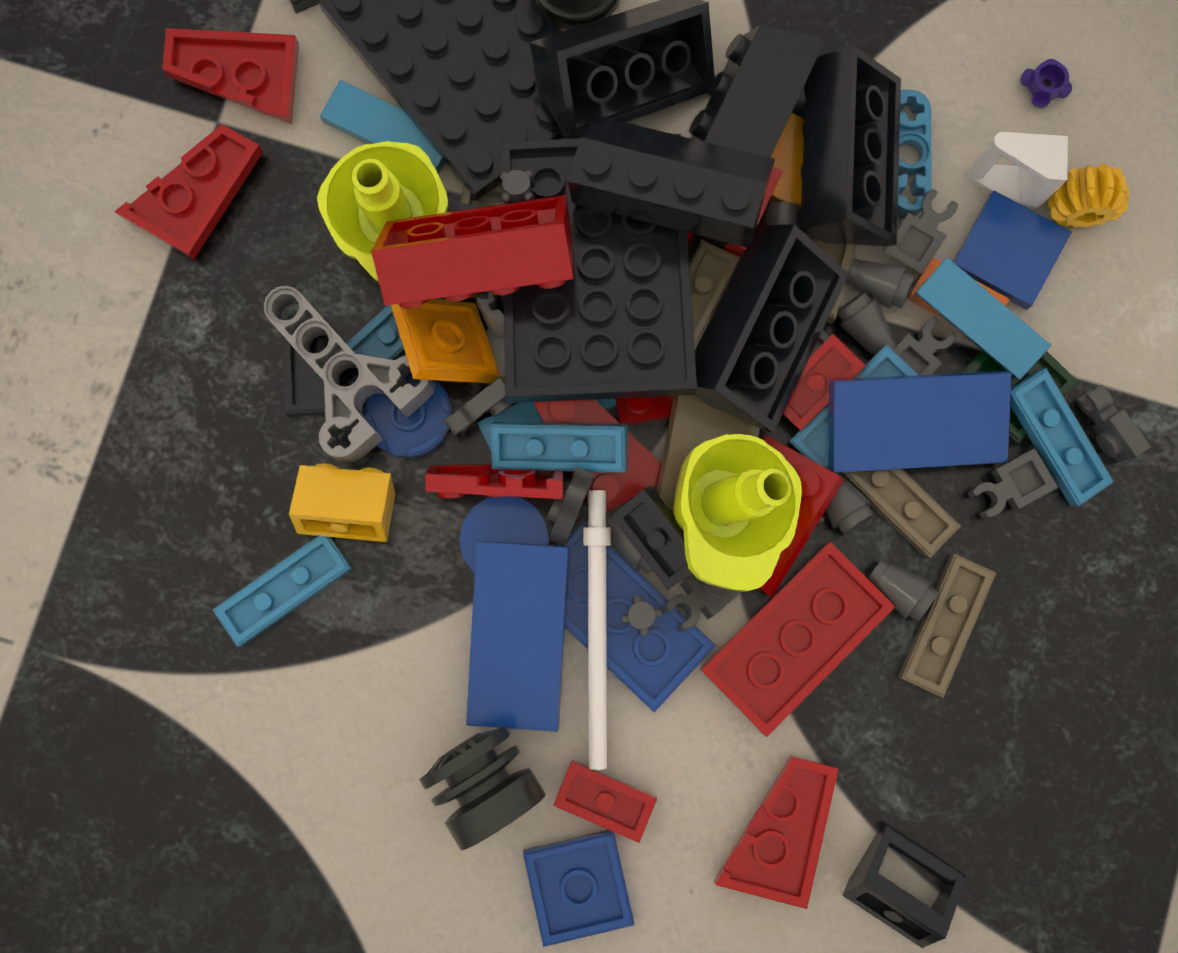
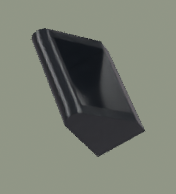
M651 486L644 488L611 515V518L667 590L692 573L688 568L685 556L684 531L679 527L674 519V515Z
M884 823L879 828L849 878L842 896L916 945L924 948L946 938L966 880V875L887 823ZM888 847L945 883L931 908L878 873Z

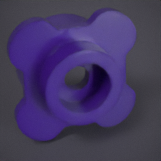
M1054 59L1046 60L1035 70L1026 69L1020 78L1021 84L1028 87L1032 94V104L1038 108L1047 107L1051 100L1058 97L1064 99L1072 91L1068 70L1062 63ZM1043 81H1047L1050 86H1044Z

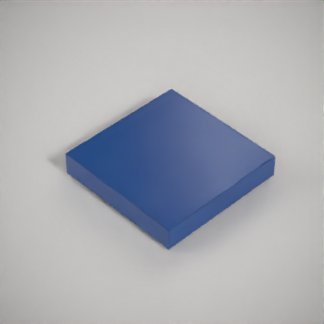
M994 190L986 200L953 262L977 282L1009 298V301L1027 310L1035 302L1072 232Z
M604 830L523 850L543 947L635 925L613 831Z

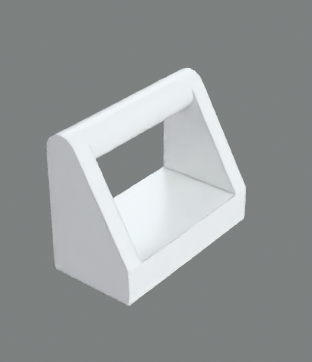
M999 132L966 172V178L989 194L995 190L1026 208L1035 211L1067 181L1068 136ZM1004 156L1018 166L995 164Z

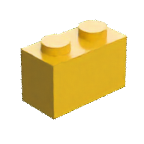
M326 463L315 466L300 465L289 516L297 534L387 542L396 496L391 473H384L376 468H362L360 470L339 469L334 465Z

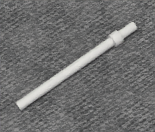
M588 490V527H583V546H588V768L603 770L607 769L606 546H611V527H606V490Z

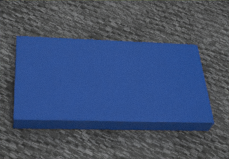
M993 371L829 380V470L834 473L1008 462L1011 373Z
M583 521L569 536L566 546H569L565 628L588 649V546H583V527H588V524ZM606 546L607 668L646 706L655 712L716 645L695 625L684 632H679L677 627L685 621L686 616L676 607L664 613L662 607L668 599L636 571L614 548ZM642 595L643 602L649 603L653 608L660 607L661 617L655 618L654 623L649 627L650 634L646 636H641L640 630L631 626L630 623L623 624L621 615L628 614L629 608L634 604L633 597Z
M492 541L476 542L466 725L497 728L505 725L506 728L558 732L569 546Z

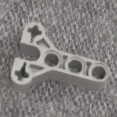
M289 286L277 287L266 296L264 313L268 320L324 381L326 422L319 432V444L323 451L343 463H354L363 458L383 440V437L363 415V404L368 397L373 394L387 396L408 418L434 393L435 380L419 379L421 382L416 387L407 383L405 377L411 373L406 356L391 360L355 354L295 288ZM294 303L299 305L298 312L293 318L281 320L282 311L286 306ZM328 336V345L320 353H310L311 342L316 337ZM358 368L359 375L354 384L346 387L339 385V378L344 370ZM342 432L348 435V439L351 442L346 449L340 446L341 442L337 438Z

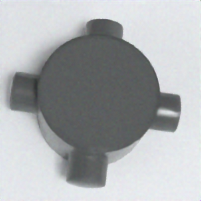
M512 170L508 173L503 172L500 176L504 189V194L501 196L504 203L509 201L514 203L533 200L534 194H532L530 183L534 178L533 174L528 170L526 172L521 170Z
M642 595L633 597L634 604L629 608L628 614L621 615L622 623H630L631 626L640 630L641 636H646L650 634L649 627L654 623L655 618L661 617L660 607L653 608L649 603L643 602Z

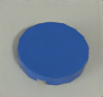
M412 373L407 374L405 377L407 383L413 387L418 386L421 382L419 379H413ZM435 380L436 386L432 396L408 418L387 396L373 394L368 398L363 415L383 437V440L377 444L380 449L397 458L415 459L431 454L444 443L450 432V428L444 420L453 414V408L447 391L437 380Z
M511 496L489 497L474 506L462 523L459 537L462 557L474 573L477 541L549 545L550 542L546 521L538 509L521 497Z

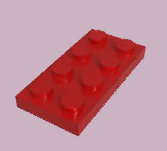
M829 541L700 670L765 737H768L896 606Z

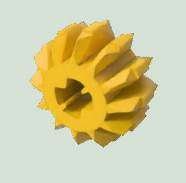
M1088 164L1085 168L1070 169L1069 173H1067V181L1047 199L1048 209L1051 210V218L1055 220L1056 224L1068 226L1071 229L1077 227H1086L1088 229L1093 225L1103 226L1106 221L1117 220L1123 212L1128 210L1129 187L1126 185L1122 169L1110 168L1107 164L1097 167H1091Z

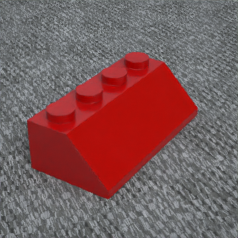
M567 195L386 221L371 250L384 305L399 304L402 308H413L423 305L429 299L445 297L447 301L456 302L468 299L473 293L491 291L494 295H506L517 291L521 286L538 284V287L548 289L561 286L566 280L573 279L574 256Z

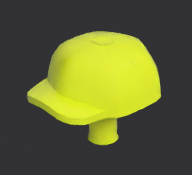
M390 141L364 144L343 156L330 170L317 195L319 210L337 246L347 256L358 260L362 267L376 281H378L371 250L386 221L446 213L449 207L446 190L428 155L416 145Z
M725 434L705 441L688 453L681 466L673 504L674 519L684 531L685 556L689 570L697 579L707 584L744 592L762 587L772 576L781 551L789 547L795 535L802 495L800 477L784 456L764 440L751 435Z

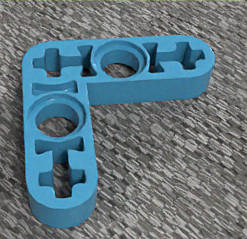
M901 90L899 147L906 144L912 145L917 148L920 154V161L914 164L905 163L899 157L897 216L903 218L906 213L914 216L921 213V200L932 189L931 106L927 97L915 90ZM804 104L803 111H802V118H804V119H805V104ZM905 105L910 106L911 113L917 114L913 121L907 120V114L901 112ZM908 176H914L911 181V194L919 196L913 204H908L907 197L900 196L907 186Z

